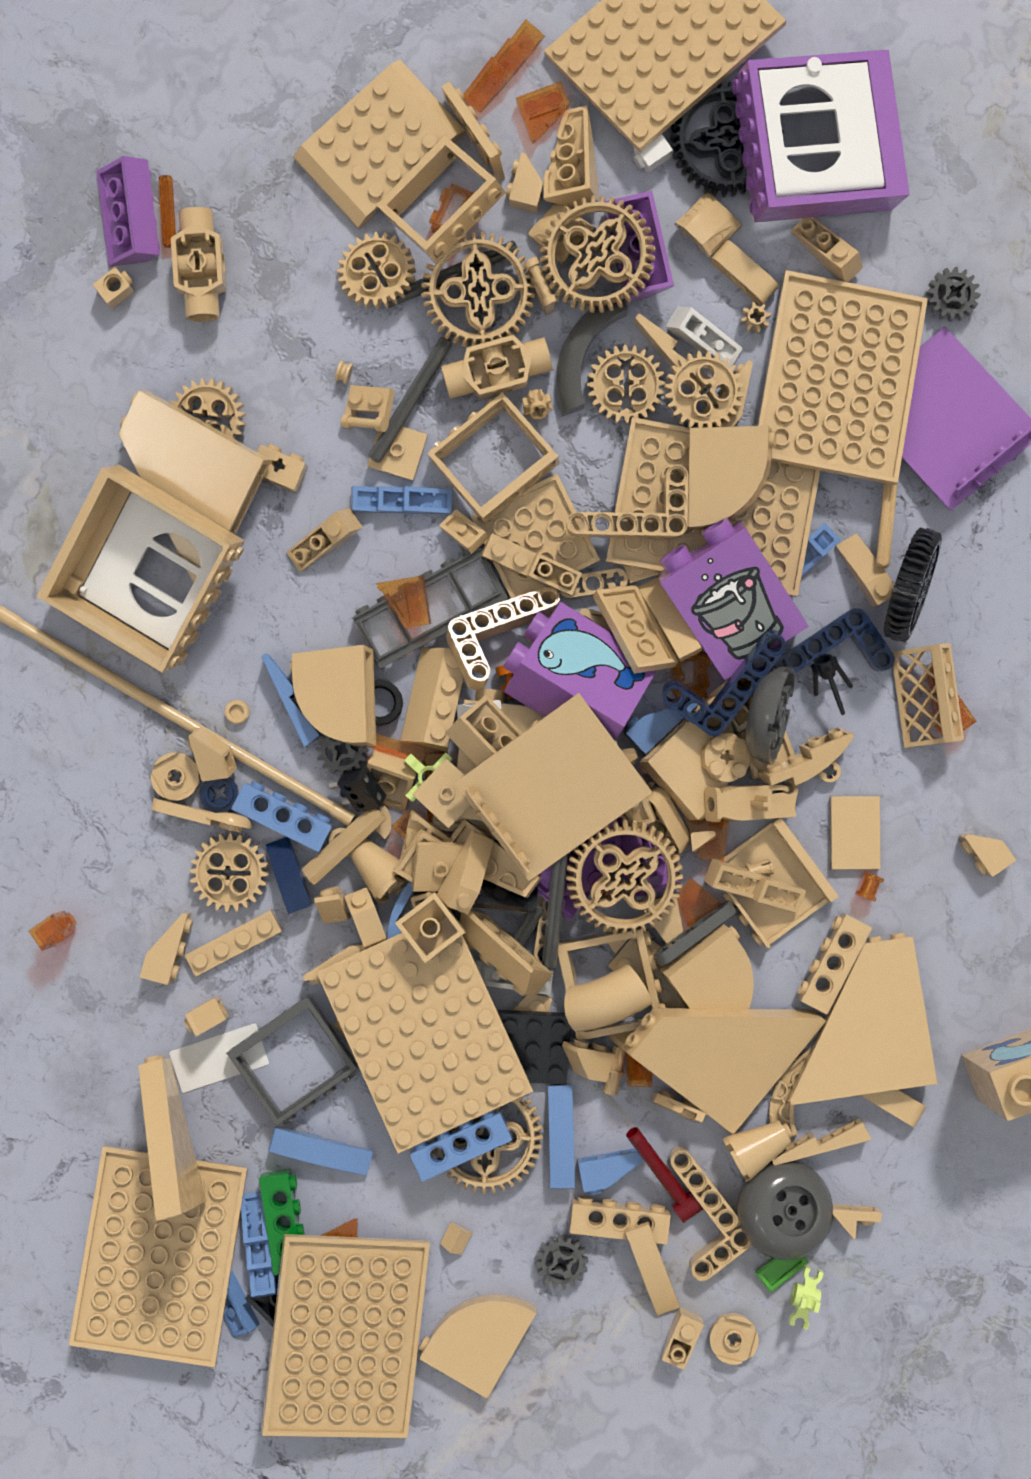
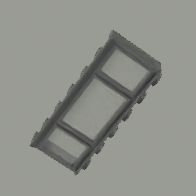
M481 547L472 554L465 550L461 553L462 558L456 561L451 558L440 565V570L434 573L432 570H429L419 576L420 580L414 584L407 582L398 587L399 592L390 596L387 593L376 600V605L370 608L368 605H365L355 611L356 615L352 618L367 646L373 649V657L381 670L385 669V666L406 657L412 651L423 648L432 640L446 635L449 623L453 619L509 600L488 560L481 556Z

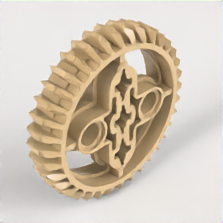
M592 195L591 203H587L585 197L581 199L583 205L578 206L577 202L573 201L574 209L570 210L569 207L565 206L564 211L566 214L563 216L558 212L556 216L559 221H550L554 229L545 230V233L550 238H542V243L547 245V247L540 248V252L546 255L540 258V262L546 264L541 269L543 273H548L544 278L546 282H551L549 285L550 289H557L555 295L558 298L564 295L563 303L567 304L572 299V308H576L578 303H580V310L583 312L586 310L587 305H589L590 313H594L595 306H599L600 313H604V306L608 305L609 310L613 311V303L617 302L618 307L621 308L623 307L622 299L625 298L628 303L631 302L630 293L636 297L639 295L636 289L637 286L641 289L645 288V284L641 279L650 280V275L645 271H653L654 269L653 265L647 262L655 261V256L649 254L655 251V246L648 245L654 242L653 236H647L651 229L650 227H644L646 220L645 218L639 219V211L632 213L633 207L631 205L623 209V200H620L616 206L614 197H611L609 203H606L605 196L602 195L600 202H597L595 196ZM606 212L618 216V218L604 221L595 233L583 226L566 228L575 219L589 213ZM625 222L632 227L640 244V261L635 274H632L630 259L619 251L627 235L624 226ZM609 231L613 233L614 231H616L617 236L615 237L611 235L610 237H608L607 232ZM560 235H564L563 244L565 249L576 258L569 270L570 287L560 277L555 262L556 245ZM582 236L584 238L582 244L578 246L572 244L574 237ZM601 250L603 256H596L594 259L593 252L599 253ZM610 250H612L613 255L609 256L608 254ZM585 253H586L587 256H586V258L584 259L583 256H582V254H585ZM620 263L624 265L620 273H613L611 271L614 264ZM587 272L588 277H581L580 279L578 273ZM600 276L613 283L629 281L621 290L608 296L589 297L577 293V290L591 288Z
M472 232L471 240H467V235L465 234L462 237L463 242L459 243L458 241L435 266L431 264L426 265V268L432 271L431 274L423 273V278L429 280V283L424 282L421 284L422 288L428 289V292L421 293V297L429 298V301L423 303V307L431 306L432 310L426 312L427 317L435 315L436 318L431 321V324L435 325L440 322L441 326L438 327L437 331L440 333L444 328L448 330L444 336L446 339L450 337L451 333L455 335L453 339L454 344L458 342L459 338L464 339L462 347H466L467 340L472 341L471 346H475L476 341H480V344L488 340L492 341L495 338H503V334L506 337L512 335L509 331L510 329L518 333L520 330L515 324L519 323L524 326L526 322L521 316H530V312L524 310L525 307L533 308L534 306L532 302L527 301V298H535L534 293H528V289H534V284L527 283V280H530L533 276L532 274L526 275V268L521 265L526 260V257L522 256L517 259L515 256L520 250L517 248L513 253L510 252L511 242L507 243L506 248L502 246L503 237L499 238L498 243L493 242L495 234H491L489 240H485V232H481L480 239H476V233ZM470 248L471 252L465 255L462 261V277L449 278L442 283L440 290H436L437 278L444 264L456 253ZM478 248L491 249L504 256L514 267L519 283L517 284L507 274H492L489 258L486 254L479 251ZM475 257L478 264H482L477 275L475 269L469 266L473 264ZM483 272H485L486 280L493 282L491 289L489 284L483 280ZM468 273L471 274V283L467 288V295L469 299H473L474 310L471 309V302L464 300L466 295L464 283L468 280ZM477 281L478 285H480V289L485 290L484 292H482L480 300L478 299L477 294L475 292H472V290L475 289ZM504 282L508 285L509 292L506 295H500L496 291L498 283ZM452 286L458 287L461 291V296L457 299L450 298L447 294L448 288ZM489 291H491L493 298L489 300L487 309L485 298H487ZM520 291L519 304L511 319L499 329L488 333L485 332L494 321V305L510 302L515 297L516 292ZM437 298H441L443 303L449 307H465L467 322L472 328L478 330V333L465 332L451 324L440 310ZM479 306L482 309V313L487 314L483 318L482 325L479 318L474 317V314L478 312Z
M627 819L622 820V826H618L617 820H614L612 828H609L607 825L604 827L605 830L597 832L595 836L589 838L588 842L585 841L580 844L583 847L582 849L579 847L573 849L578 857L570 856L569 860L575 863V865H567V870L573 872L566 875V880L573 881L567 884V889L573 891L569 894V897L573 900L577 899L573 905L575 908L582 907L579 910L580 916L587 914L586 921L588 923L595 919V928H598L603 923V931L607 932L611 926L613 934H617L618 928H621L623 935L627 934V928H631L632 933L636 934V927L638 926L645 932L646 927L644 924L649 923L651 927H654L653 919L655 918L662 922L663 918L660 914L662 912L666 915L670 914L667 905L671 907L676 905L671 898L680 897L679 893L674 891V889H682V884L676 881L682 880L683 875L676 872L683 868L681 864H674L680 860L679 855H672L675 853L676 848L674 846L668 847L671 843L669 838L662 840L663 832L660 831L654 836L656 831L654 826H651L646 831L647 824L645 822H642L640 827L637 828L636 820H632L631 826H628ZM617 835H633L649 841L654 847H638L628 855H625L616 845H602L601 842ZM595 848L594 863L603 876L592 885V899L588 900L583 891L581 874L588 854ZM608 853L614 854L615 859L612 863L607 864L602 861L604 855ZM662 854L668 873L667 885L660 901L653 905L655 891L646 878L657 869L659 863L658 855ZM641 857L647 859L648 864L640 863L639 859ZM622 873L629 876L627 881L621 879L620 875ZM601 890L609 891L610 895H602ZM642 890L647 893L643 900H636L634 898L635 893ZM623 898L633 909H648V912L633 918L619 919L609 917L599 912L595 907H611Z
M522 1096L511 1101L524 1116L528 1132L525 1133L518 1123L506 1121L510 1131L516 1133V1139L495 1148L493 1153L491 1150L486 1152L488 1158L486 1168H484L481 1160L484 1154L470 1160L471 1166L477 1173L481 1174V1177L467 1174L456 1166L449 1169L450 1172L446 1178L450 1180L453 1176L457 1177L454 1184L458 1186L463 1181L464 1190L468 1189L469 1184L473 1185L472 1192L474 1193L477 1191V1186L482 1187L483 1194H486L487 1187H491V1192L496 1193V1185H500V1189L504 1191L505 1182H508L509 1186L513 1187L514 1177L517 1181L521 1182L522 1176L520 1172L525 1175L529 1174L526 1165L530 1167L535 1166V1162L530 1158H539V1153L534 1151V1149H542V1144L535 1142L536 1140L543 1139V1134L535 1133L542 1130L541 1124H534L540 1120V1116L531 1115L536 1111L535 1106L527 1108L531 1103V1099L527 1098L522 1101L521 1099L524 1097ZM457 1126L449 1131L451 1132L459 1127ZM480 1127L476 1130L478 1137L483 1138L481 1135L485 1127ZM456 1138L453 1141L457 1148H464L467 1145L466 1140H458ZM524 1140H527V1147L522 1158L511 1170L496 1177H488L499 1165L500 1151L516 1150L523 1144ZM435 1148L431 1151L432 1156H440L437 1159L445 1155L441 1148Z

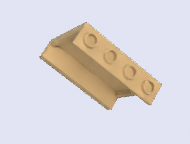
M782 818L774 819L719 860L743 868L745 864L752 865L770 859L774 874L767 875V877L806 890L797 913L759 903L752 898L727 891L722 895L726 901L729 900L739 910L740 913L737 914V917L745 927L749 924L754 933L751 936L759 946L763 944L766 948H770L771 943L824 904L832 902L839 897Z

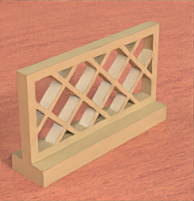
M951 643L892 652L895 657L893 671L904 748L964 740ZM931 651L932 662L927 667L920 661V658L924 652ZM901 655H906L912 660L907 670L901 667L899 657ZM916 664L925 671L919 681L910 674ZM928 675L935 679V687L932 691L923 685ZM907 678L916 685L910 694L904 690L903 686ZM919 689L928 695L923 704L914 699ZM932 699L938 703L939 707L935 715L926 709ZM910 702L919 708L914 718L907 714V707ZM922 713L932 719L926 729L917 722ZM935 723L942 728L943 738L937 739L930 733ZM915 726L922 732V735L918 741L911 742L910 731Z

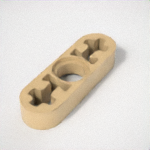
M619 568L585 573L580 576V579H583L582 588L584 593H579L580 588H576L572 596L561 591L558 592L565 599L592 596L596 590L591 591L586 587V580L588 578L596 577L600 582V587L597 590H602L604 580L601 575H606V580L612 579L615 573H618L619 577H623L620 586H616L613 582L607 583L608 589L625 587L628 582V576L625 571Z

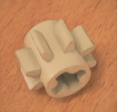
M752 302L750 310L747 308L743 309L742 313L746 317H743L740 323L746 324V332L751 329L755 330L756 334H759L761 326L768 328L769 323L765 319L770 318L771 313L765 312V304L759 307L756 306L755 302ZM753 314H755L757 318L760 317L759 322H756L755 319H751Z
M542 389L529 391L527 398H522L524 414H530L533 420L546 418L548 411L553 410L550 394L544 395Z

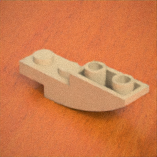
M490 533L481 554L482 557L500 564L508 570L571 596L582 574L493 533Z
M834 728L829 730L828 734L824 736H815L807 739L806 743L799 745L801 754L791 755L788 757V760L767 765L766 769L759 771L761 781L772 786L785 780L796 786L809 780L827 768L842 754L854 738L853 733L842 728Z

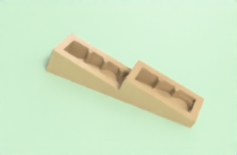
M638 313L634 324L671 368L673 365L680 368L678 364L680 358L687 362L685 358L674 351L678 341ZM700 370V375L703 379H711V377ZM691 373L690 377L696 381L695 376ZM685 383L688 386V388L693 392L691 385ZM701 388L699 393L702 394L705 388Z
M713 858L704 878V881L713 888L749 897L759 903L795 913L798 912L806 892L803 888Z
M857 1118L816 1140L811 1132L793 1141L772 1162L774 1165H779L872 1139L863 1122Z

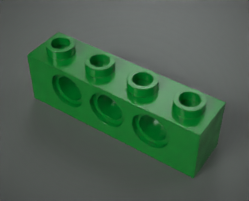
M291 1169L262 1173L259 1177L273 1275H279L284 1234L305 1235L303 1223L299 1224L298 1214H301L300 1200H295L294 1190H297L296 1175H292ZM283 1192L287 1196V1201H277L275 1193ZM279 1217H288L291 1225L282 1226L279 1223Z

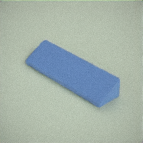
M231 1270L224 1319L233 1337H237L251 1332L260 1323L250 1303L245 1299L246 1296L233 1270Z

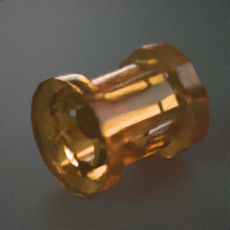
M864 871L863 882L855 894L876 902L877 898L875 895L880 883H883L884 879Z

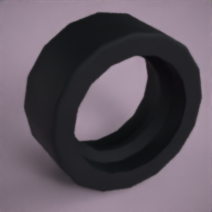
M378 679L374 680V689H386L394 698V706L389 714L382 717L375 716L376 725L381 726L390 724L398 718L402 711L403 699L402 694L395 685L389 681Z

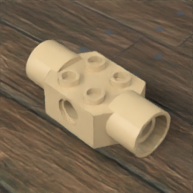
M206 207L184 208L179 211L180 232L171 237L174 287L179 294L184 296L187 320L194 322L214 321L220 318L219 295L227 291L224 242L221 236L214 232L212 209Z
M514 335L467 347L464 360L443 365L441 369L450 399L474 393L479 400L498 396L502 392L505 394L526 388L529 377L552 371L553 367L544 337L521 343Z

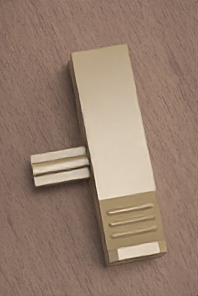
M783 783V785L774 784L772 786L769 784L723 786L722 788L706 787L704 790L705 818L707 821L720 822L721 819L745 821L796 817L795 804L798 786L791 783Z

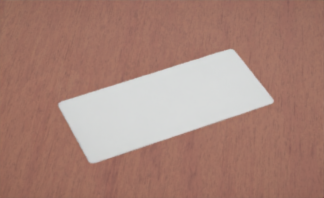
M254 1023L170 1051L169 1055L181 1091L185 1093L239 1075L240 1072L226 1053L258 1030L257 1025ZM262 1040L242 1054L252 1070L269 1064Z

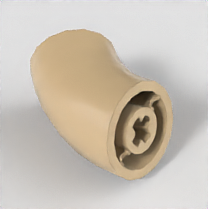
M628 964L596 980L570 986L564 999L567 1021L576 1032L608 1026L652 1005L651 996L644 983Z

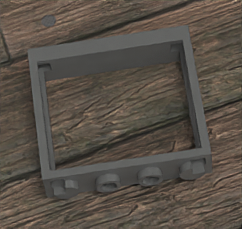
M310 995L297 1002L226 1053L276 1126L281 1122L285 1125L297 1117L294 1113L301 1108L304 1111L311 1108L317 1103L315 1099L321 1094L324 1097L331 1094L337 1089L335 1085L341 1080L344 1083L348 1082L357 1075L355 1071L359 1067ZM308 1008L347 1066L280 1111L242 1054Z

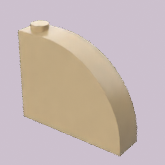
M769 426L690 428L689 528L707 529L723 518H728L731 521L745 512L754 503L766 484L772 461V447H776V433L772 432Z
M365 645L293 653L292 661L290 662V672L292 674L294 694L303 715L311 725L324 735L346 744L376 746L373 649Z
M715 696L706 697L704 700L711 704ZM697 705L691 711V713L697 712L700 709V706ZM716 717L710 718L707 725L711 727L717 726L720 720ZM684 718L639 764L659 787L666 790L672 802L688 820H702L705 818V788H722L727 786L729 782L715 781L710 777L711 775L708 774L707 770H704L701 764V751L704 744L713 736L705 733ZM731 722L722 733L734 734ZM727 751L721 755V759L725 761V764L730 761V755H728Z
M722 923L660 969V972L686 1008H750L754 989L753 971L749 958L738 941L740 935L732 926L728 928Z
M498 1294L483 1295L466 1300L445 1314L429 1337L424 1336L418 1347L421 1350L419 1359L487 1399L537 1314L536 1306L513 1296Z

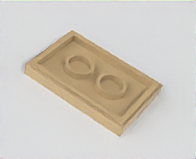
M830 796L831 869H881L880 796Z

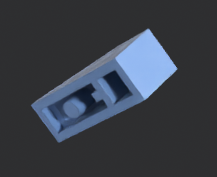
M690 704L687 707V711L691 712L698 704ZM671 708L645 715L640 719L635 716L625 726L628 730L624 734L643 754H646L684 717Z
M635 1148L579 1158L578 1165L583 1191L589 1192L590 1195L602 1193L603 1189L609 1188L644 1160Z

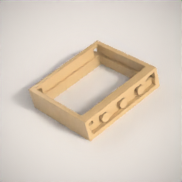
M444 135L376 206L393 225L437 263L506 192L490 173ZM458 158L485 183L426 241L399 216Z
M503 392L493 399L490 398L486 402V406L480 411L477 410L471 413L467 418V422L462 426L454 427L446 439L442 442H436L435 446L427 453L432 464L484 524L488 523L560 464L558 455ZM504 410L540 451L543 457L481 507L445 466L442 460Z
M638 926L636 927V934L632 933L631 928H627L626 935H623L620 929L617 934H613L610 931L559 941L558 957L566 992L570 986L578 985L571 950L637 937L647 987L652 999V1009L667 1008L665 1002L661 1003L659 993H663L661 979H656L654 969H658L657 960L650 953L649 945H652V938L649 931L644 932ZM642 1019L612 1024L583 1032L575 1031L576 1038L586 1040L633 1031L638 1028Z

